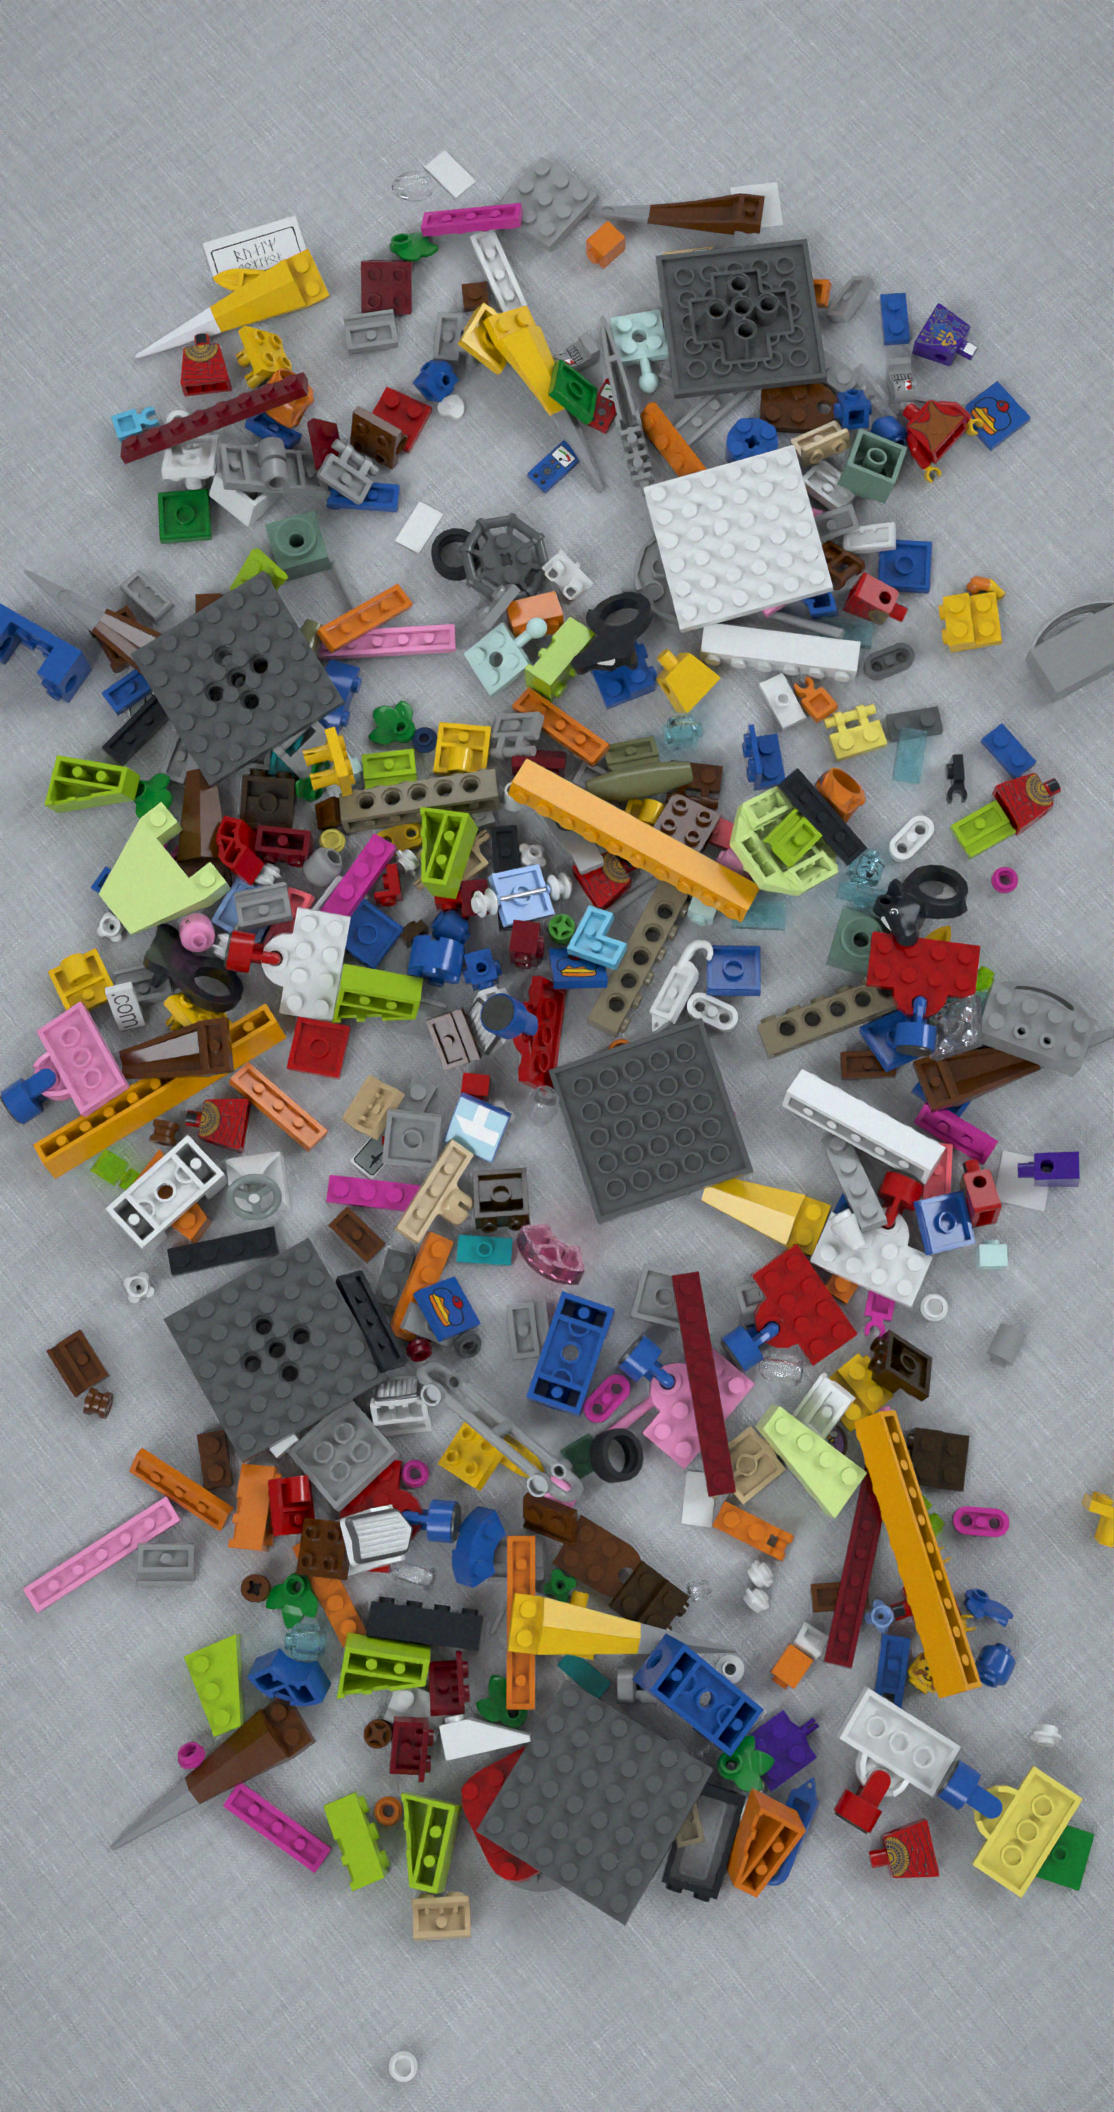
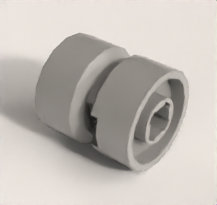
M617 1666V1704H633L636 1699H639L641 1704H657V1699L645 1690L636 1691V1683L632 1679L639 1670H635L633 1666Z

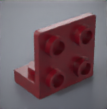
M362 260L361 312L369 313L393 309L394 314L410 315L412 313V272L414 271V262L405 260Z

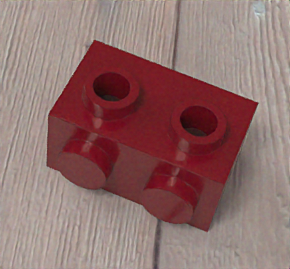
M258 825L255 853L265 864L275 865L277 862H284L291 867L300 868L303 867L304 862L312 854L314 839L309 830Z
M513 920L509 947L511 964H515V967L520 969H531V966L537 967L538 959L543 960L545 950L540 923Z

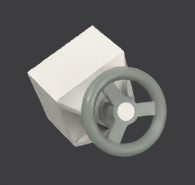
M280 1151L225 1159L229 1184L226 1200L230 1210L236 1217L247 1220H261L277 1211L290 1210L284 1158Z

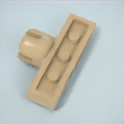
M453 1139L448 1141L394 1230L414 1244H418L436 1216H441L454 1226L463 1223L469 1216L467 1211H472L474 1200L458 1188L457 1182L474 1154Z

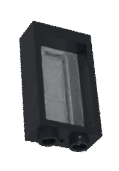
M709 1783L706 1784L696 1801L706 1842L677 1848L676 1840H674L669 1849L661 1877V1882L666 1883V1889L677 1893H682V1890L685 1889L694 1892V1898L709 1902L710 1898L717 1900L746 1799L744 1794Z

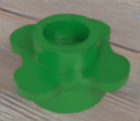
M555 1569L551 1573L552 1578L549 1583L544 1585L543 1590L545 1594L555 1596L558 1601L566 1602L569 1592L576 1587V1580L573 1577L568 1578L563 1575L560 1569ZM559 1583L563 1585L561 1589L557 1588Z

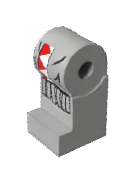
M588 332L579 337L577 342L568 346L565 350L557 352L552 357L555 363L561 359L580 373L600 362V349Z
M910 356L887 359L886 382L894 404L915 402L916 389L911 372Z

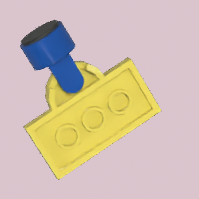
M960 1759L958 1761L955 1760L950 1765L936 1790L937 1797L956 1810H960L965 1803L973 1808L974 1822L978 1831L986 1840L971 1864L1022 1898L1083 1799L1033 1765L1017 1789L1008 1785H994L983 1789L977 1785L981 1773Z

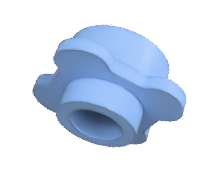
M874 1600L872 1609L864 1615V1621L877 1627L879 1633H887L889 1626L895 1620L893 1612L888 1606L884 1605L883 1600ZM880 1613L883 1614L882 1619L878 1618V1615Z

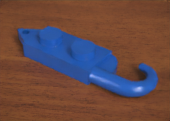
M814 1777L797 1789L793 1788L791 1790L786 1806L798 1812L806 1832L781 1864L778 1873L770 1879L767 1885L778 1886L785 1882L801 1850L820 1803V1800L817 1799Z

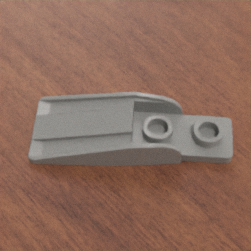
M543 817L558 846L569 860L573 859L580 874H585L604 866V860L596 843L589 842L582 835L563 828L558 822L549 817Z

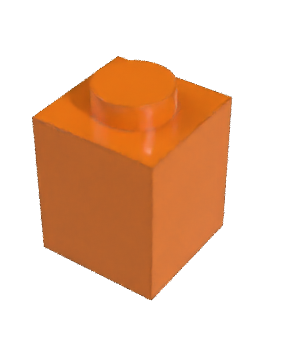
M609 221L604 223L586 240L587 257L592 263H598L603 269L625 250V236Z
M788 1643L769 1671L774 1675L772 1681L785 1690L788 1686L795 1689L814 1660Z

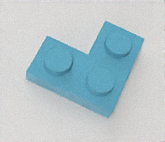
M589 905L567 947L568 954L617 970L627 951V944L606 936L614 921V914Z

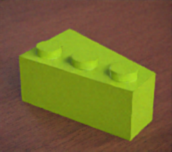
M569 617L552 636L551 640L553 641L548 648H542L538 652L540 658L535 665L528 664L524 668L526 687H530L551 703L556 697L560 698L567 688L566 683L570 677L575 678L577 676V673L571 666L572 659L587 648L596 638V634L572 617Z
M57 755L44 806L57 813L134 801L141 775L128 767Z
M420 807L423 851H421V882L431 896L456 899L478 827L469 813Z
M343 964L332 1023L341 1022L342 1018H357V1022H364L367 1017H382V1021L416 1020L421 1000L423 978Z
M347 1632L336 1699L358 1693L368 1695L372 1694V1691L389 1689L390 1691L425 1686L430 1663L431 1645Z
M234 1634L183 1656L214 1737L236 1729L245 1723L240 1647L241 1634Z
M355 1791L325 1804L323 1808L334 1840L337 1841L342 1857L340 1858L344 1867H347L352 1880L349 1883L352 1892L385 1878L389 1873L387 1867L391 1866V1862L386 1850L381 1851L377 1840L381 1837L375 1822L370 1824L366 1812L370 1811L365 1796H359L358 1791Z
M412 1792L401 1793L405 1818L403 1823L407 1841L406 1857L409 1887L434 1894L442 1893L446 1887L463 1806L462 1804Z

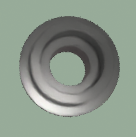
M465 1331L456 1337L454 1348L460 1356L472 1358L481 1349V1339L477 1333Z

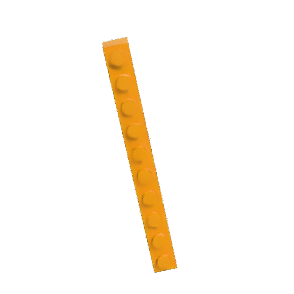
M529 759L525 760L511 783L508 796L512 797L517 803L527 805L536 810L539 815L549 817L558 822L563 828L582 835L585 840L602 846L609 853L624 858L634 867L646 870L658 880L666 881L675 886L680 892L699 899L704 905L721 911L730 919L742 922L760 890L757 884Z
M266 1003L230 1025L234 1070L287 1038ZM229 1073L212 1075L211 1077L140 1079L87 1117L79 1116L33 1144L43 1165L57 1179Z
M881 1411L854 1421L856 1437L863 1451L864 1463L871 1477L873 1492L880 1506L881 1518L888 1532L890 1547L897 1561L898 1573L905 1587L907 1602L914 1616L915 1628L920 1636L924 1657L928 1662L933 1678V1686L937 1691L938 1697L941 1699L982 1687L896 1411Z

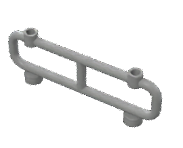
M436 1361L426 1362L417 1368L416 1377L423 1386L420 1393L422 1401L428 1406H436L442 1402L530 1477L527 1481V1489L531 1495L542 1497L549 1493L557 1500L567 1503L573 1502L582 1495L584 1491L583 1484L572 1472V1463L567 1459L557 1460L468 1384V1376L464 1371L453 1372L446 1365ZM435 1372L447 1380V1386L451 1390H459L499 1425L490 1429L446 1392L440 1383L432 1380L427 1374ZM507 1432L551 1468L553 1476L558 1479H564L572 1489L565 1491L558 1487L546 1473L539 1471L505 1442L501 1436Z

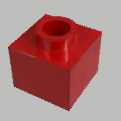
M463 1073L461 1094L463 1092L479 1100L489 1101L490 1075Z

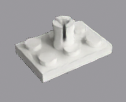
M219 434L199 436L167 448L161 468L162 478L172 481H180L185 478V487L187 489L203 488L206 485L205 479L215 475L220 446Z

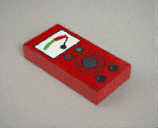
M608 378L605 379L597 394L593 420L588 424V426L604 434L608 432L615 419L614 417L617 415Z

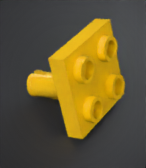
M245 325L238 330L244 349L236 354V358L242 367L246 368L250 363L253 367V370L244 376L245 380H247V385L251 389H256L262 382L270 378L281 368L292 371V364L287 358L282 347L283 342L277 334Z
M335 727L325 729L327 738L325 745L302 750L307 767L330 760V763L333 762L332 769L309 774L313 790L337 784V787L340 786L343 797L352 795L351 785L356 783L343 735L337 736Z
M182 992L169 996L163 1003L172 1013L166 1020L167 1026L173 1023L169 1028L172 1031L198 1021L227 1017L225 1012H210L199 1008Z
M1093 1491L1092 1495L1084 1493L1081 1504L1088 1511L1101 1515L1094 1539L1098 1540V1543L1114 1548L1113 1499L1109 1498L1110 1496L1096 1491Z

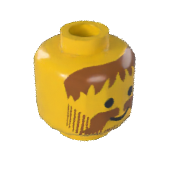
M921 1652L908 1668L910 1676L908 1681L925 1695L928 1692L937 1693L933 1686V1678L928 1662L925 1660L924 1652Z

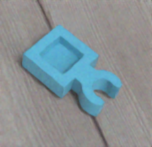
M147 407L138 415L135 409H131L111 416L120 443L129 436L143 433L142 428L150 429L160 426L158 419L148 420L149 416L156 414L154 407Z

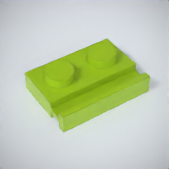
M414 748L361 754L365 789L378 785H395L403 781H417Z
M996 800L950 826L951 832L962 849L967 853L969 860L1016 833V830L1012 828L1009 819Z
M796 808L763 839L764 843L768 842L773 847L771 850L789 868L823 836L805 817L801 818L796 813L798 811Z

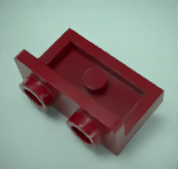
M312 418L307 422L315 469L319 470L328 454L332 453L337 457L339 456V452L331 446L336 439L340 440L337 423Z
M536 750L535 756H512L513 776H516L525 760L529 759L554 774L565 778L566 752Z
M456 1651V1660L429 1663L431 1716L465 1714V1703L470 1702L469 1685H464L463 1679L469 1678L468 1661H462V1651Z
M394 1716L389 1774L418 1775V1782L424 1783L425 1773H430L431 1755H427L428 1746L433 1747L434 1729H429L428 1718Z

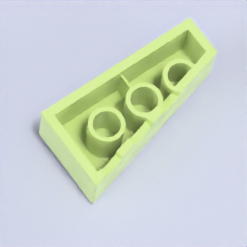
M771 1404L755 1427L786 1463L793 1475L802 1483L809 1495L818 1503L825 1515L835 1519L867 1472L782 1407Z

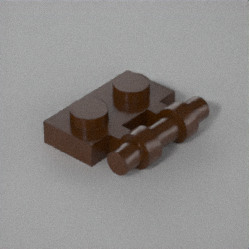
M690 762L693 782L675 788L678 789L677 793L709 809L717 810L719 799L708 798L709 793H720L723 766ZM685 790L701 792V796L685 795ZM666 793L665 803H668L672 793Z

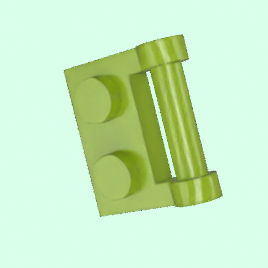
M259 548L251 550L229 590L232 591L260 572L265 571L268 578L271 575V582L277 591L280 585L285 584L288 576Z

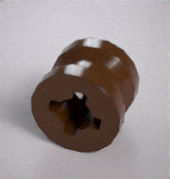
M154 1119V1133L150 1135L149 1141L162 1146L175 1147L177 1142L175 1134L179 1131L180 1125L166 1120Z
M91 1387L84 1402L83 1414H97L99 1418L106 1420L112 1407L113 1393H100L98 1389Z
M259 1574L247 1576L241 1584L242 1596L249 1602L260 1603L265 1601L271 1591L270 1581L265 1576Z
M383 1719L371 1721L364 1729V1740L369 1747L381 1749L391 1742L393 1728L388 1721Z

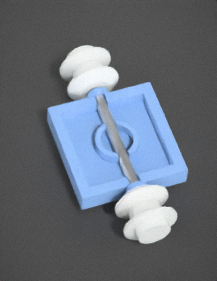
M266 863L261 869L260 875L255 879L256 886L247 885L236 877L230 887L231 890L227 892L211 920L214 926L228 933L217 935L220 943L218 945L212 944V948L215 949L214 955L225 961L230 932H233V930L241 931L233 893L273 885L275 879H282V876L279 875L280 870L277 867ZM271 925L243 932L256 934L255 943H261Z
M539 864L491 874L488 877L491 889H486L484 895L480 891H476L471 899V906L473 911L480 917H485L487 911L491 915H495L498 910L503 927L513 926V920L530 922L553 916L555 913L550 898L553 901H558L560 895L564 899L569 898L573 890V884L565 873H559L557 879L554 875H549L545 884Z

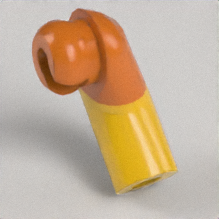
M974 576L966 585L967 590L971 594H978L979 590L986 591L987 593L996 592L997 602L1006 595L991 578Z

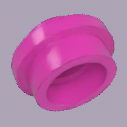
M1001 867L994 871L991 877V884L999 893H1010L1018 884V876L1013 869ZM1000 878H1007L1009 880V884L1003 885L1000 882Z
M410 1460L403 1466L401 1477L407 1486L418 1488L427 1482L429 1470L422 1461ZM413 1469L420 1470L421 1474L418 1479L411 1478L410 1472Z
M188 1742L178 1750V1763L183 1769L196 1768L204 1760L206 1752L198 1743Z

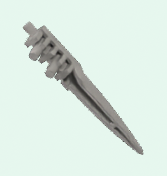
M602 315L600 323L604 355L617 417L614 418L622 440L632 484L635 487H640L642 496L645 497L643 487L654 483L655 476L644 437L639 410L635 411L617 346L607 320Z

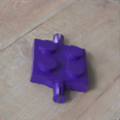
M782 1710L749 1735L754 1736V1750L764 1752L774 1758V1764L771 1769L763 1776H760L771 1792L817 1758L809 1747L806 1736L819 1728V1725L816 1723L807 1729V1727L815 1722L813 1717L799 1727Z

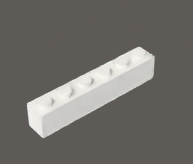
M716 623L704 627L700 661H705L709 665L730 664L737 669L754 667L762 672L777 670L782 671L786 675H797L800 673L808 674L809 677L815 679L831 677L839 682H848L855 680L861 642Z
M803 1069L788 1088L782 1105L893 1168L912 1176L924 1185L939 1164L946 1148L936 1140L927 1138L916 1132L912 1127L894 1120L888 1114L874 1109L863 1100L852 1097L843 1092L839 1087L832 1086L821 1080L817 1075Z

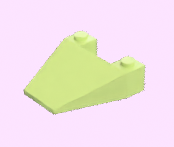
M162 802L140 818L99 892L100 897L131 935L209 907L231 890L228 883L211 862L188 878L166 851L163 845L183 829Z

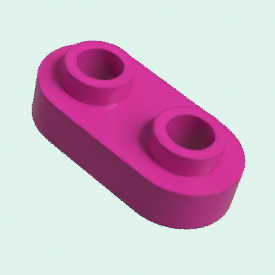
M618 1374L609 1376L586 1400L584 1404L586 1418L593 1423L606 1421L629 1396L630 1384L628 1380ZM614 1384L621 1386L622 1391L619 1394L612 1393L611 1387ZM599 1404L603 1407L601 1414L593 1413L592 1408L594 1405Z
M964 1506L954 1512L952 1525L957 1532L963 1535L1000 1537L1009 1528V1518L1000 1509ZM964 1515H967L971 1520L968 1526H964L961 1523V1518ZM991 1518L998 1520L999 1524L996 1529L991 1528L989 1525Z

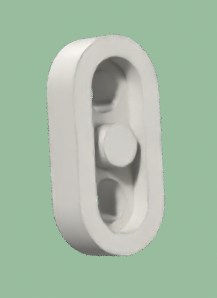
M926 816L913 817L892 838L888 849L892 859L897 862L909 861L931 839L934 832L933 822ZM922 828L924 830V834H917L915 832V829ZM899 846L905 847V848H906V852H905V853H900V852H898L897 847H899Z
M702 992L695 993L688 999L687 1012L692 1019L702 1018L705 1025L720 1032H729L735 1028L738 1021V1013L733 1006ZM697 1004L704 1005L705 1010L702 1012H698L695 1009V1006ZM726 1015L729 1021L727 1023L720 1022V1016Z

